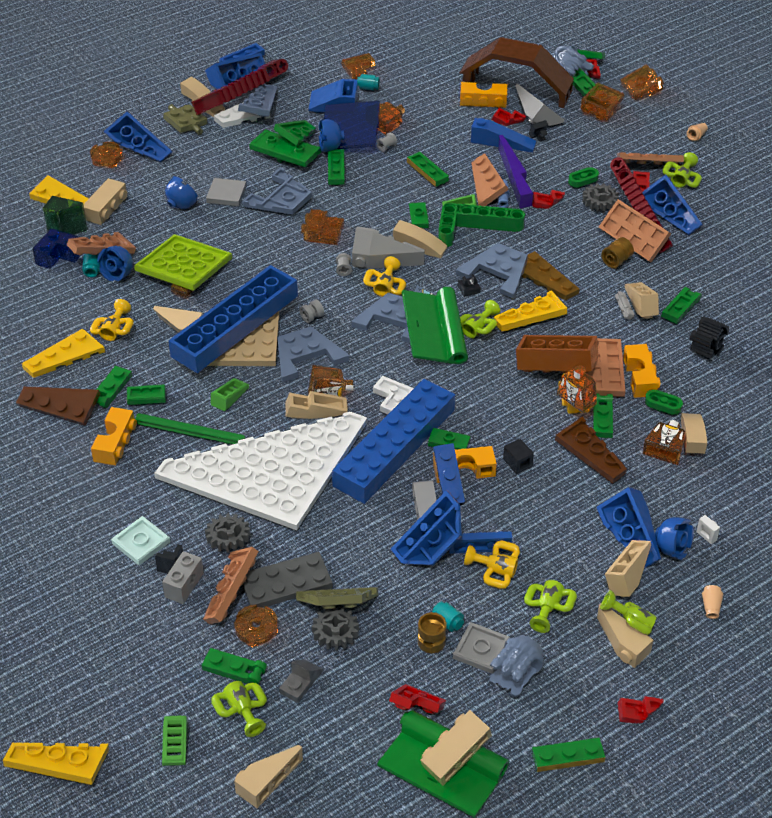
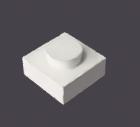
M704 515L699 519L696 532L710 544H713L717 541L720 527L715 521Z

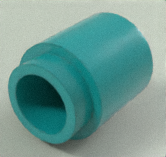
M361 74L357 78V86L361 90L375 91V89H379L380 77Z
M84 254L82 271L85 276L91 278L99 273L100 262H97L98 255Z
M441 601L437 603L432 610L433 613H438L445 618L447 623L446 629L450 632L459 630L464 624V615L447 602Z

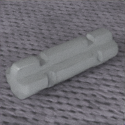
M619 291L615 298L624 318L631 320L635 314L626 294Z

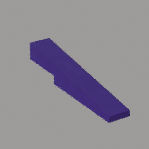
M499 135L498 149L519 209L532 206L533 192L526 183L527 172L505 137Z

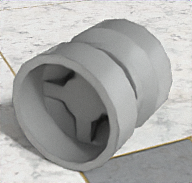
M316 299L311 301L309 305L301 306L299 312L302 319L309 323L315 317L323 316L324 308L320 301Z

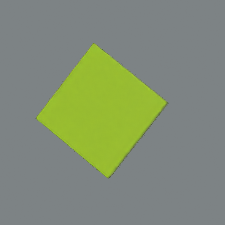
M174 234L135 264L134 268L135 271L194 291L232 259V253Z

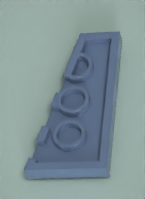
M260 85L255 89V93H251L249 98H246L243 103L239 104L238 111L257 114L260 117H269L277 86Z

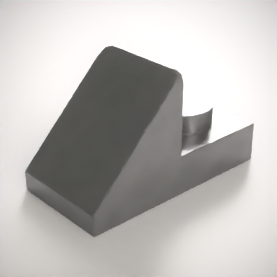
M305 659L292 661V673L279 688L280 694L299 703L323 672L322 668Z

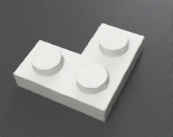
M382 376L374 385L373 393L386 398L380 405V411L389 414L414 388Z

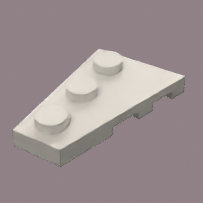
M238 104L214 115V121L224 128L239 125L245 120L257 121V118H260V116L238 111Z

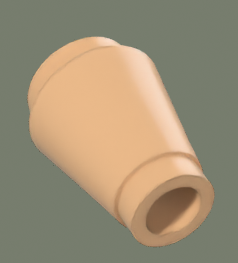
M701 123L690 126L687 130V137L692 141L699 140L707 131V125Z
M709 585L702 592L706 617L717 619L720 613L723 592L720 587Z

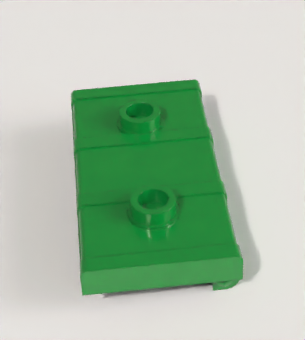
M266 129L249 144V149L275 157L280 163L284 160L306 167L321 153V147L305 142H301L296 146L288 139Z

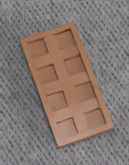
M617 199L599 225L601 230L616 240L619 237L628 239L633 245L634 252L649 262L654 260L671 235L670 232Z
M597 338L598 359L593 370L585 373L589 393L592 396L593 393H599V395L603 396L613 394V396L625 397L621 339Z

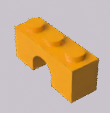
M461 82L460 106L506 108L507 84L492 83V87L489 90H480L476 86L477 83Z
M647 344L625 345L623 362L626 372L632 371L630 386L633 397H645L649 390L660 388V378L656 376V365L652 363V352L648 350Z
M111 407L104 420L106 432L111 435L98 434L91 447L93 462L116 466L119 458L123 456L125 445L130 441L132 430L136 428L137 420L134 419L133 410Z
M492 446L455 450L458 469H471L475 473L476 479L496 477L497 463ZM433 455L434 472L437 483H440L435 456Z

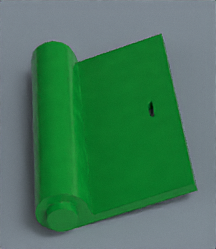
M443 287L436 295L402 290L413 358L451 364L466 362L468 360V353L455 290L451 287Z
M410 710L409 713L405 712L400 720L402 725L401 733L378 761L377 766L475 818L506 773L509 759L482 746L442 786L423 767L421 759L424 751L430 746L433 747L438 742L440 735L445 730L449 731L450 729L414 710Z

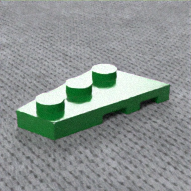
M306 120L275 124L273 130L279 133V136L288 139L297 146L314 134L316 127Z

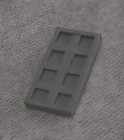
M320 552L250 570L247 572V578L242 584L251 611L295 599L296 591L327 590L333 588L331 578Z

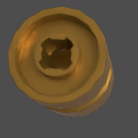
M619 237L602 250L601 257L608 267L617 268L623 261H626L633 255L634 248L628 239Z
M430 612L422 615L418 621V646L426 653H438L445 647L447 623L442 615Z

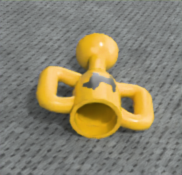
M392 256L384 259L385 272L380 273L374 269H369L363 278L364 284L373 287L374 292L381 297L387 293L400 296L402 295V290H405L406 282L403 279L392 276V272L397 271L401 266L400 261ZM372 275H375L377 277L376 281L374 282L370 281ZM393 283H399L397 290L393 288Z
M117 299L114 303L115 314L108 318H96L90 327V333L100 335L107 341L115 340L117 335L128 334L134 321L131 318H121V316L131 311L130 303L124 299ZM121 324H125L124 328L120 330Z
M501 540L494 544L493 553L488 557L476 553L475 548L469 545L465 554L464 565H470L474 561L486 564L488 569L483 576L484 583L488 586L505 589L509 586L511 578L515 575L520 549L514 543ZM499 549L511 551L513 554L511 556L499 554ZM495 572L498 575L504 576V581L491 578L490 575Z

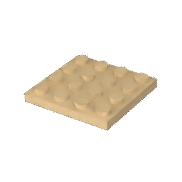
M279 311L208 366H276Z

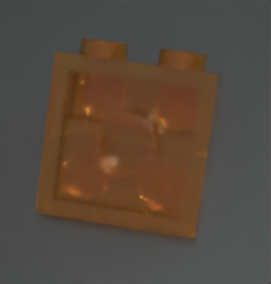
M647 64L620 79L621 84L635 100L645 94L651 97L663 90V79L660 76L658 77L655 70Z
M597 83L581 99V109L585 114L591 113L599 120L604 119L608 121L616 112V107L624 99V93Z
M311 209L310 213L305 215L306 224L302 223L301 234L304 236V241L337 245L344 226V219L328 217V211Z

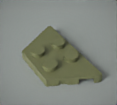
M378 587L296 591V600L318 606L322 605L324 609L335 608V605L344 604V607H357L358 603H364L378 596Z

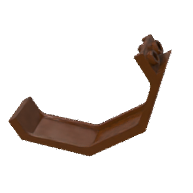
M503 37L496 39L469 56L459 72L463 74L464 82H474L476 74H479V67L495 59L532 67L559 94L558 107L565 108L573 91L574 78L542 45Z

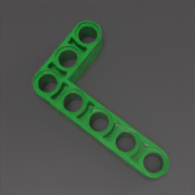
M447 203L442 207L438 239L445 243L447 247L452 246L456 227L520 232L524 229L525 212L512 208Z

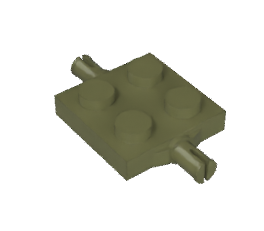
M171 104L168 106L170 111L163 113V118L180 133L195 131L200 135L203 133V129L200 127L207 124V118L202 114L196 115L191 105L176 108Z

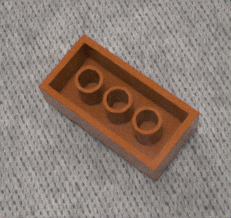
M524 335L516 348L517 370H523L524 372H532L534 370H542V372L560 371L562 373L575 370L580 373H588L593 370L598 359L597 336Z

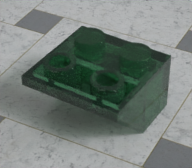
M52 195L44 205L43 212L49 235L65 238L87 231L83 202Z

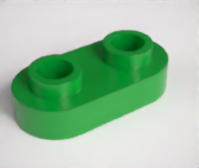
M588 167L569 174L568 183L574 188H579L596 182L599 178V171Z
M649 390L645 396V404L650 408L673 415L680 413L682 410L683 401L677 396L659 390Z

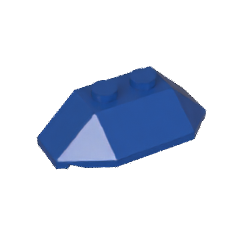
M446 490L391 548L402 564L433 566L462 536L460 504Z

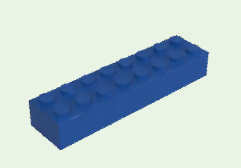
M272 265L268 266L168 340L170 357L192 371L199 373L298 297L297 280Z
M423 379L332 470V486L365 504L429 438L432 429L438 428L454 412L455 394Z

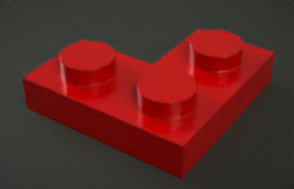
M407 684L391 692L389 699L399 709L408 710L418 705L423 707L425 712L432 714L444 709L446 700Z

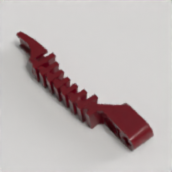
M285 59L272 60L260 66L257 71H253L239 80H235L192 101L191 103L196 115L229 102L253 90V88L269 82L270 79L287 71L288 62Z
M621 157L614 158L610 163V167L634 210L663 228L628 165ZM668 238L659 251L660 254L673 246L670 238Z

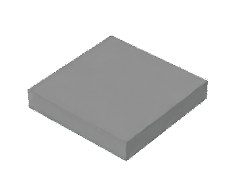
M214 178L206 197V203L239 206L246 188V181Z
M470 622L453 653V659L493 674L495 669L490 664L500 654L501 650L504 649L505 641L510 637Z

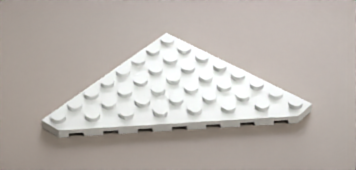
M347 412L343 413L342 417L333 419L331 416L317 420L315 424L306 425L304 423L296 425L288 431L280 432V430L265 433L264 437L257 439L250 437L238 440L237 444L230 446L223 444L211 447L210 451L203 453L196 451L184 454L183 458L173 460V458L165 459L156 470L155 478L297 530L332 478V470L345 458L366 426L367 417Z

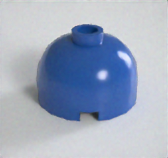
M320 120L319 146L321 151L328 152L337 149L340 146L341 140H344V131L333 120Z
M176 176L166 186L165 195L168 199L167 203L172 208L188 209L197 202L198 195L189 184H182L183 180Z
M121 246L107 247L99 253L97 262H100L101 274L109 281H120L126 278L133 268L131 254Z
M671 517L666 519L656 529L657 545L666 556L675 559L686 557L687 553L683 552L686 547L691 548L694 536L693 525H689L690 519Z

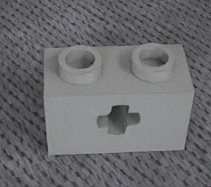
M184 551L181 553L162 581L165 598L181 604L185 603L204 574L201 557Z

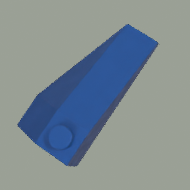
M258 53L215 63L207 68L205 72L210 84L219 89L245 77V75L253 71H257L265 62L262 54Z
M129 112L124 113L104 131L115 143L160 163L172 153V150Z
M484 118L474 119L471 127V143L498 147L499 135H503L512 149L533 153L536 140Z
M666 174L643 191L653 211L686 234L690 235L703 225Z
M628 487L597 506L603 524L625 548L631 540L651 541V548L644 569L661 560L649 509L641 491Z

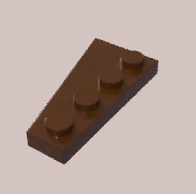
M24 386L16 404L26 409L86 426L101 392L96 389Z
M583 416L556 434L555 441L612 484L626 474L627 468L613 452L606 448L607 444L596 436L595 430L592 427L589 428Z

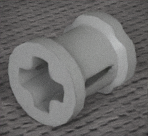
M389 132L386 134V137L377 139V148L385 152L390 146L397 145L396 136Z
M346 253L339 254L336 257V263L338 264L336 272L340 276H348L352 272L350 265L351 256Z

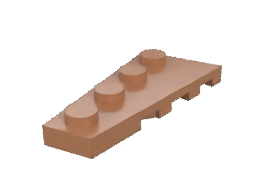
M617 153V157H621L625 163H630V160L637 161V164H647V161H653L654 165H663V162L669 161L679 165V162H684L683 155Z
M485 153L472 162L479 206L488 205L509 190Z
M114 232L112 236L109 233L103 234L102 237L92 235L90 239L86 237L68 239L67 246L77 255H98L103 249L111 246H121L128 250L130 254H134L136 247L119 232Z
M254 547L230 552L228 558L231 559L229 565H225L222 572L225 574V577L218 582L216 587L218 594L212 597L203 618L208 624L219 623L227 616L228 607L236 599V593L245 582L248 570L256 562L255 557L259 551Z

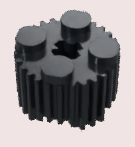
M705 316L701 317L697 331L693 330L690 335V340L693 341L691 350L711 359L714 358V355L719 356L724 347L722 344L724 335L728 336L729 326Z

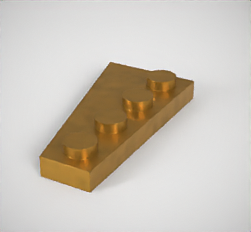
M534 251L528 254L522 278L526 279L528 277L534 281L535 285L546 287L548 292L552 290L557 297L565 301L579 294V288L537 252Z

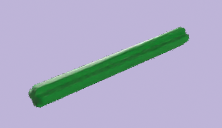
M138 413L135 417L137 425L218 442L237 444L238 440L245 439V435L156 416Z

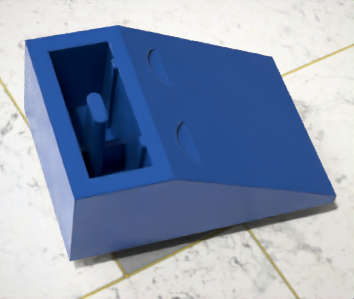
M341 79L312 91L308 111L355 113L358 96L357 80Z

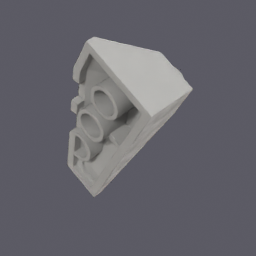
M518 83L516 84L525 114L530 117L528 121L534 124L546 120L549 124L548 126L564 122L563 118Z
M356 227L352 251L353 267L367 269L385 268L384 259L389 256L397 258L401 263L400 267L424 265L425 249L407 242L401 243L394 240L393 236L389 235L386 237L379 234V231L375 229Z

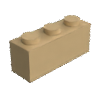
M108 178L82 206L84 220L102 225L127 198L126 184Z
M471 710L466 714H461L456 719L455 725L449 731L445 730L433 747L430 746L424 751L421 759L423 767L444 786L492 736L491 730Z

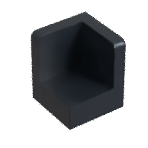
M521 439L504 446L503 460L516 474L533 467L534 453Z
M178 544L174 553L165 550L163 554L156 553L155 561L158 572L169 573L183 552L182 545Z

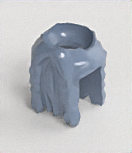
M573 45L559 46L552 55L571 76L576 74L575 70H578V68H581L588 76L589 73L587 71H592L594 67L592 63L586 61L587 58L584 55L578 53Z
M525 635L508 638L505 641L504 649L501 650L500 654L490 664L497 671L491 674L489 682L493 684L498 683L503 689L506 687L507 691L511 689V696L517 697L521 694L522 689L532 675L542 669L544 665L543 648L536 641Z

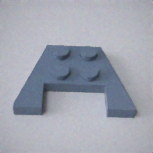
M280 167L272 174V180L281 183L266 199L251 193L242 203L244 207L293 215L312 197V192L300 182L293 180V176L287 175L285 170Z
M497 243L458 267L456 275L465 276L467 279L471 278V274H475L479 269L506 279L507 281L500 288V293L514 299L528 260V255Z
M387 293L352 320V327L367 331L374 319L406 328L402 335V341L410 343L402 296Z
M311 326L277 337L282 382L297 378L298 371L293 364L327 354L334 366L349 361L348 353Z

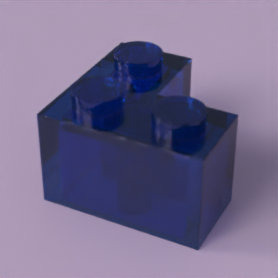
M50 228L32 249L35 264L51 269L59 259L75 263L81 255L73 253L67 246L68 239L79 238L80 236Z

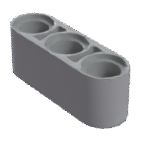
M433 480L412 482L417 520L437 500Z

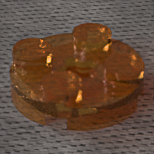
M102 142L103 145L98 146L96 144L91 148L90 156L92 164L95 166L114 168L123 158V150L115 142Z
M249 605L241 609L236 615L234 622L235 633L241 641L247 643L250 647L266 643L278 633L277 616L267 606L262 608L257 607V605ZM253 622L256 624L261 623L259 627H252Z

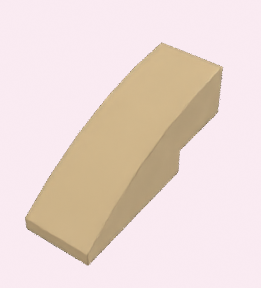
M193 77L180 83L181 93L192 99V101L211 92ZM219 105L205 112L214 117V115L224 111L225 107Z
M399 220L393 230L394 240L401 243L407 242L425 249L426 255L442 258L447 249V245L440 239L411 223Z
M310 391L308 396L289 393L285 403L286 417L318 419L340 416L343 413H347V398Z
M681 413L683 444H685V453L705 454L707 436L701 414Z

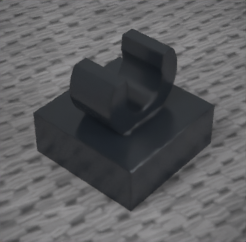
M544 120L532 124L528 133L531 138L537 137L539 141L545 140L544 136L548 134L546 130L549 125L547 121Z
M471 274V278L466 279L463 276L462 280H458L457 286L464 297L480 293L481 287L474 274Z

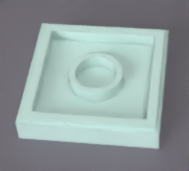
M142 516L113 537L111 541L114 546L140 566L170 543V537Z

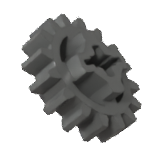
M596 183V186L590 184V187L585 188L582 198L585 206H590L591 210L596 209V211L602 209L605 212L606 209L611 210L617 199H619V192H616V188L611 189V185L606 186L605 183L602 185Z
M229 513L226 514V517L220 514L219 519H211L212 524L207 523V529H205L207 544H211L212 549L218 547V552L226 549V552L229 553L232 548L234 551H237V546L244 547V542H249V536H251L249 523L245 522L244 517L238 519L237 514L233 515V517H230Z
M335 606L331 611L325 609L324 614L318 612V618H313L312 633L314 640L319 641V646L326 644V649L328 650L331 646H334L335 651L338 650V646L346 649V643L353 644L354 638H358L359 623H357V616H352L351 610L345 612L344 607L337 610Z

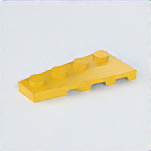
M49 175L29 193L30 199L82 216V206L88 200L87 197Z
M551 290L547 292V296H538L534 298L533 302L520 304V308L509 309L494 316V319L497 321V327L501 332L509 331L513 328L567 314V307Z
M82 328L23 362L22 367L30 376L35 378L55 371L56 367L60 365L68 366L73 364L72 361L80 358L83 360L88 359L91 354L96 352L99 354L104 353L105 348Z
M12 743L3 759V764L5 767L92 785L109 751V744H100V747H89V743H79L78 746H65V743H55L53 746H43V743Z

